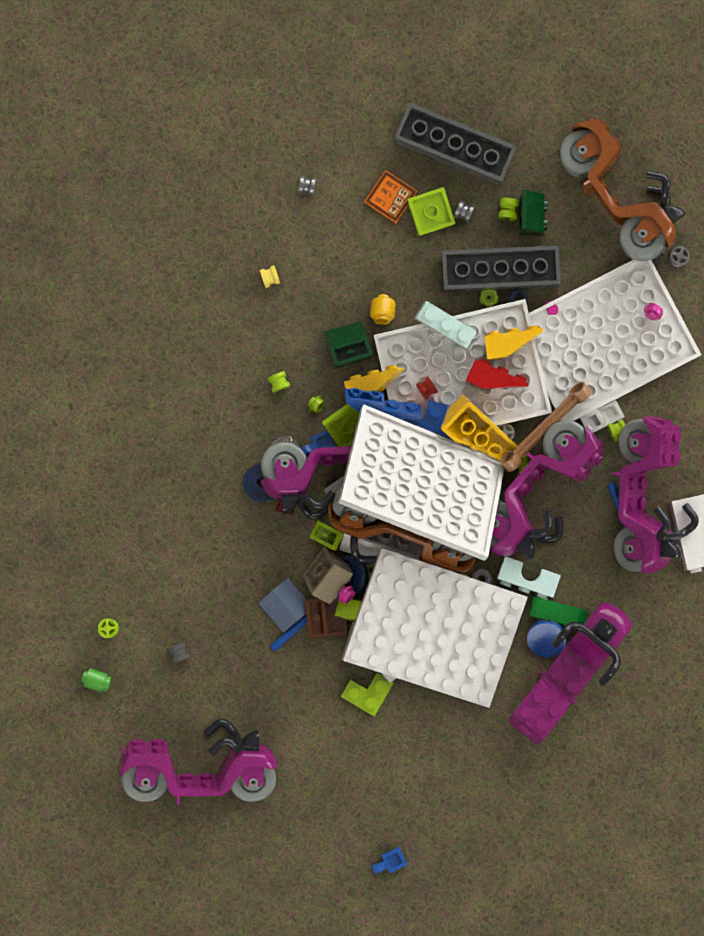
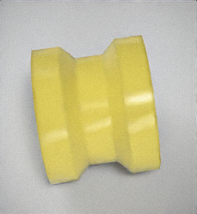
M274 265L270 266L267 270H260L265 288L270 287L271 284H280Z

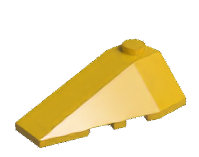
M464 394L449 408L441 426V430L455 442L462 443L474 450H479L498 460L507 451L518 446Z

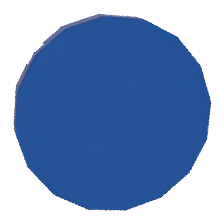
M546 620L534 623L529 628L527 643L531 651L542 657H554L560 654L565 647L566 638L557 648L553 647L551 643L563 629L562 626L554 621L549 622Z

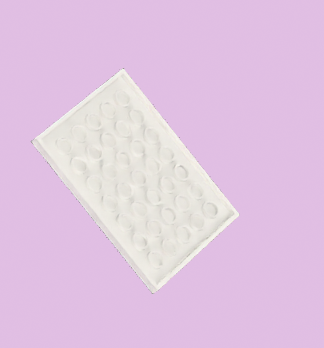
M632 260L529 313L531 325H538L539 328H543V333L535 338L548 397L554 410L569 396V391L575 384L584 382L591 390L590 397L586 401L576 404L560 421H575L701 356L652 260ZM649 303L659 305L663 309L661 319H648L644 313L645 306L649 305ZM557 305L558 313L556 315H549L547 308Z
M525 299L452 316L477 331L467 349L450 341L444 335L440 337L426 328L424 324L374 335L382 371H386L385 367L397 365V367L404 368L405 370L386 388L388 399L404 403L414 402L421 405V418L423 419L429 400L448 405L447 414L449 408L462 394L497 426L552 413L535 339L508 358L490 361V366L494 368L501 366L509 370L508 374L514 377L516 374L527 378L528 387L483 390L466 382L475 359L480 360V358L487 360L484 336H488V332L499 331L502 334L508 333V329L519 328V331L527 330L528 326H532Z
M363 405L360 409L338 503L485 561L489 554L504 467L500 460Z
M380 548L342 660L489 708L528 597Z

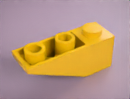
M534 325L528 326L527 330L519 331V328H512L507 330L508 333L500 334L499 331L488 332V336H484L487 360L508 358L542 334L543 328Z
M397 365L385 367L386 371L372 370L367 372V376L361 377V374L350 377L349 381L344 382L345 388H358L363 391L374 390L381 393L405 370L404 368L397 367Z

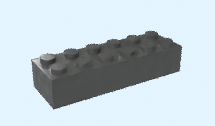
M410 102L394 137V143L498 186H501L517 147Z
M559 245L442 251L443 293L559 288L561 285Z

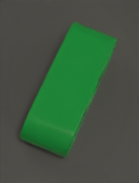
M532 597L528 616L554 621L563 625L569 622L584 624L588 610Z

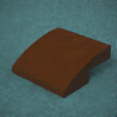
M339 596L331 604L319 598L305 600L309 639L348 635L346 619L334 616Z

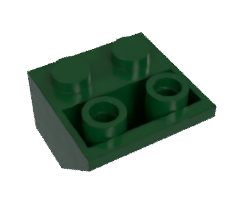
M362 321L325 331L335 369L373 358Z

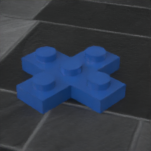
M429 400L424 419L421 418V421L403 419L405 422L454 441L441 430L448 407L446 404Z

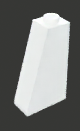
M704 494L669 502L676 532L682 530L691 522L690 517L682 509V506L686 503H689L699 518L696 529L687 536L678 539L685 571L690 570V573L702 571L701 567H704Z

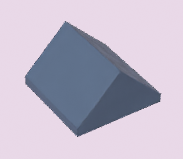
M289 578L259 602V605L283 633L306 614V599Z

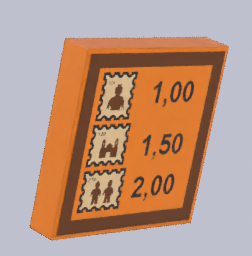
M385 170L364 203L396 224L408 207L406 199L415 197L418 191Z

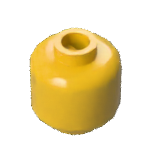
M385 294L378 295V297L372 299L370 304L371 319L377 324H388L395 317V301Z

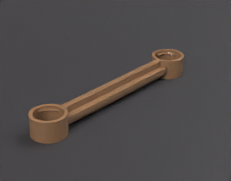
M584 382L575 384L570 389L569 396L515 449L507 451L501 457L500 463L508 472L518 468L522 463V457L545 436L547 430L552 425L559 422L576 404H580L590 397L591 390Z

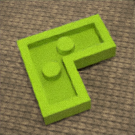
M379 673L375 675L368 689L350 680L341 697L375 716L394 682L389 683Z

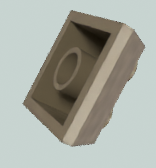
M324 546L302 576L313 596L331 604L338 597V592L350 581L353 573L347 563L330 548Z

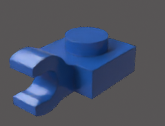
M326 430L310 437L312 443L301 447V449L308 456L314 449L336 446L331 435Z
M398 846L381 854L383 861L371 865V868L375 874L386 868L389 873H392L406 866L407 863Z

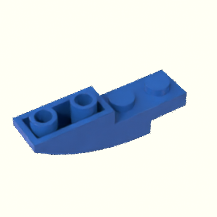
M345 388V402L359 412L362 406L366 405L400 420L421 421L422 412L421 405L384 400V393L374 390L363 391L358 388Z

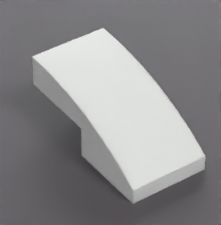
M614 400L580 417L585 429L587 426L594 433L606 427L607 424L614 423L625 416L617 400Z

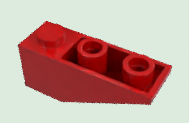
M480 358V360L475 359L466 378L467 383L483 390L524 388L529 386V383L526 382L527 378L516 374L514 377L508 374L509 370L501 366L494 368L490 366V361Z

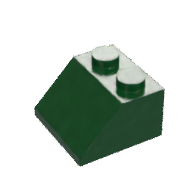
M522 190L520 195L519 235L542 236L544 230L547 231V219H544V211L548 209V200H544V194Z

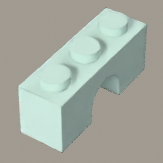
M428 301L422 304L414 318L427 327L443 334L447 339L464 349L468 348L477 332Z
M506 556L503 558L497 579L500 580L499 584L511 587V584L519 586V591L528 594L531 590L537 593V597L548 600V597H554L561 575L541 569L537 579L528 581L523 578L521 573L523 562Z

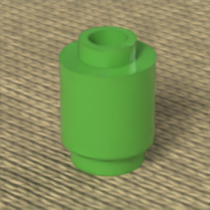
M90 668L88 672H84L81 682L84 683V687L102 693V691H108L112 677Z

